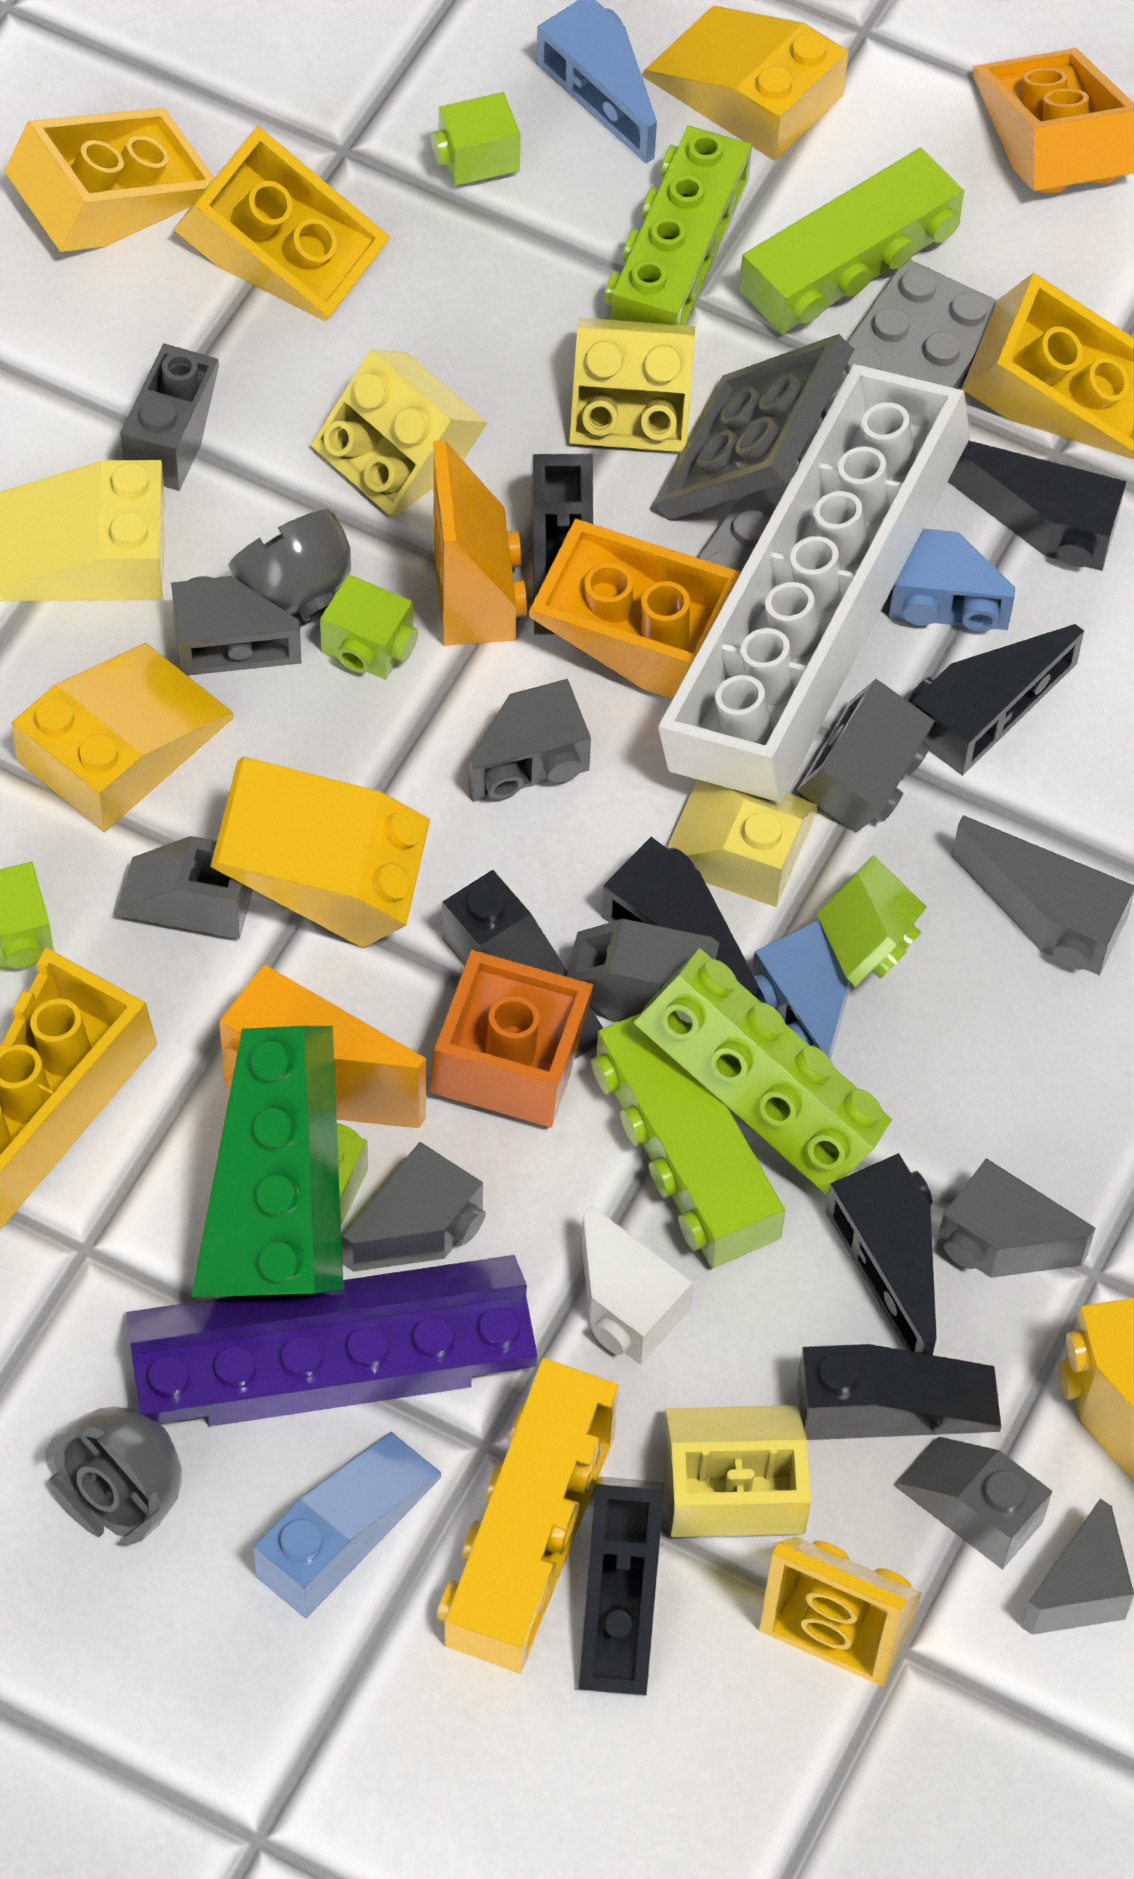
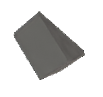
M1099 1499L1028 1602L1021 1628L1033 1635L1126 1619L1134 1597V1591L1113 1509L1110 1504Z

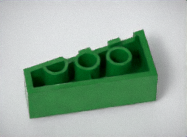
M303 1025L242 1028L191 1297L315 1294L342 1290L344 1286L333 1026Z

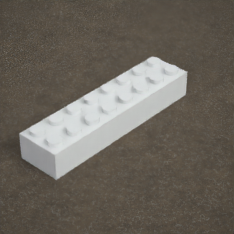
M853 364L800 462L796 474L792 477L658 726L668 771L776 802H782L970 439L964 390Z

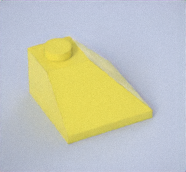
M697 779L667 848H676L686 854L693 862L695 868L700 871L705 883L777 907L819 806L809 799L786 792L780 803Z

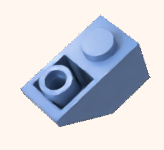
M923 528L891 590L889 619L906 620L915 625L938 623L966 626L975 631L1008 630L1015 597V587L959 532Z
M817 920L754 952L752 973L758 983L757 999L775 1008L789 1028L807 1044L822 1050L831 1060L848 998L850 981L846 978L820 921Z

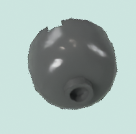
M329 509L308 513L277 527L281 534L263 544L261 538L250 543L228 563L234 578L289 614L296 615L300 613L305 622L322 616L333 599L332 596L338 591L347 575L351 572V548L339 520H337L334 512L331 513Z
M112 1406L86 1413L59 1432L52 1439L46 1450V1461L54 1455V1464L57 1473L49 1479L54 1494L67 1513L86 1531L97 1537L104 1534V1527H106L114 1534L124 1536L117 1543L119 1545L128 1546L143 1541L160 1525L178 1499L182 1484V1467L171 1437L159 1423L133 1409Z

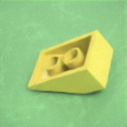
M101 460L1 491L0 601L163 600L165 492L162 460Z

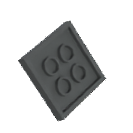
M836 334L723 375L654 506L668 520H672L693 512L702 513L712 506L730 500L739 501L749 494L770 487L779 488L785 485L799 468L798 458L806 442L819 429L822 423L820 415L830 396L843 383L845 377L843 371L854 348L840 334Z

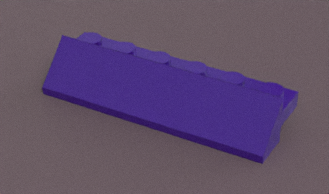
M515 1255L345 1279L343 1280L344 1289L329 1292L230 1296L126 1312L140 1413L157 1423L208 1416L209 1427L471 1388L472 1376L537 1367L538 1355L526 1297V1281Z

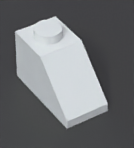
M591 1205L583 1213L581 1237L590 1326L593 1328L595 1337L605 1348L617 1355H622L625 1352L641 1365L690 1311L693 1281Z

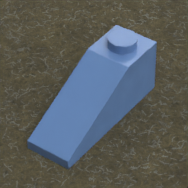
M577 0L538 25L536 64L646 164L655 158L657 120L626 28L619 16L613 10L605 9L596 0Z
M390 1432L302 1496L253 1546L256 1578L307 1619L441 1478V1472L393 1432Z

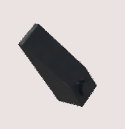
M968 441L948 480L949 484L1044 556L1061 560L1070 566L1089 567L1103 571L1119 517L1127 481Z
M593 454L532 455L533 602L574 520L579 519L593 524ZM534 621V635H557Z
M1076 624L1066 626L951 663L934 680L931 677L922 680L912 692L908 702L935 720L923 741L930 746L929 751L963 776L1077 665L1084 630Z
M650 837L603 885L601 917L609 923L626 919L712 937L720 943L716 960L728 966L734 973L736 980L757 998L758 983L700 871L695 868L690 858L676 848L668 849L656 839Z
M493 869L442 901V940L464 966L471 950L555 974L567 975V969L531 912ZM590 1006L586 1014L575 1059L597 1045L598 1031L604 1029Z
M897 1153L830 1183L826 1214L907 1351L933 1355L937 1335L931 1228L932 1195L923 1176L918 1171L910 1172L901 1155Z
M873 1344L802 1347L797 1386L800 1415L807 1440L1000 1432L1001 1430L995 1366Z
M597 1476L578 1688L580 1690L647 1695L664 1482Z

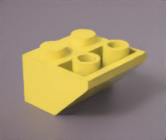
M579 318L569 444L682 452L687 443L695 326Z
M370 349L314 438L311 446L389 516H397L433 489V441H446L460 458L464 460L488 422L409 353Z
M798 1405L665 1408L671 1537L791 1535L806 1533L811 1506L807 1439Z

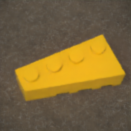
M47 947L43 950L36 964L38 973L29 991H22L12 1010L14 1020L0 1044V1230L157 1046L146 1002Z
M542 1357L526 1403L521 1405L514 1420L509 1438L511 1444L504 1463L498 1462L491 1476L485 1500L489 1501L482 1522L475 1520L468 1532L461 1559L466 1560L467 1563L460 1582L450 1580L442 1596L437 1619L445 1621V1647L514 1672L522 1673L595 1489L597 1476L601 1474L614 1441L618 1383Z

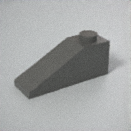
M963 815L958 823L952 857L1042 952L1054 956L1059 963L1075 970L1085 969L1100 976L1128 918L1134 896V885Z

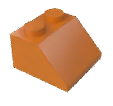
M471 950L434 1048L429 1093L552 1128L570 1078L594 984Z

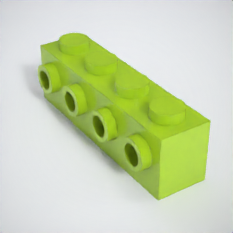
M687 125L679 145H669L661 168V177L664 179L660 188L650 187L644 202L642 219L645 221L641 230L632 228L627 238L623 253V261L626 264L622 273L614 270L609 278L604 295V304L611 306L610 320L674 325L687 324L749 181L751 143Z
M920 147L743 253L739 291L781 334H784L800 323L808 324L818 318L826 307L844 296L851 297L858 294L867 286L869 281L890 268L895 270L904 266L921 249L933 242L940 243L948 239L960 224L964 189Z
M700 947L658 990L633 1022L826 1195L829 1194L830 1183L846 1177L875 1149L892 1121V1118L882 1110L875 1097L852 1084L834 1068L832 1061L822 1050L807 1044L785 1024L783 1017L775 1008L760 1002L736 980L734 973L728 966L712 959Z
M639 1014L599 1030L597 1057L591 1061L596 1080L605 1094L614 1092L623 1108L620 1111V1117L629 1140L635 1146L643 1144L652 1160L649 1163V1170L658 1192L663 1198L672 1196L681 1212L678 1216L680 1229L689 1247L693 1251L701 1249L713 1269L781 1239L786 1209L727 1106L633 1023Z

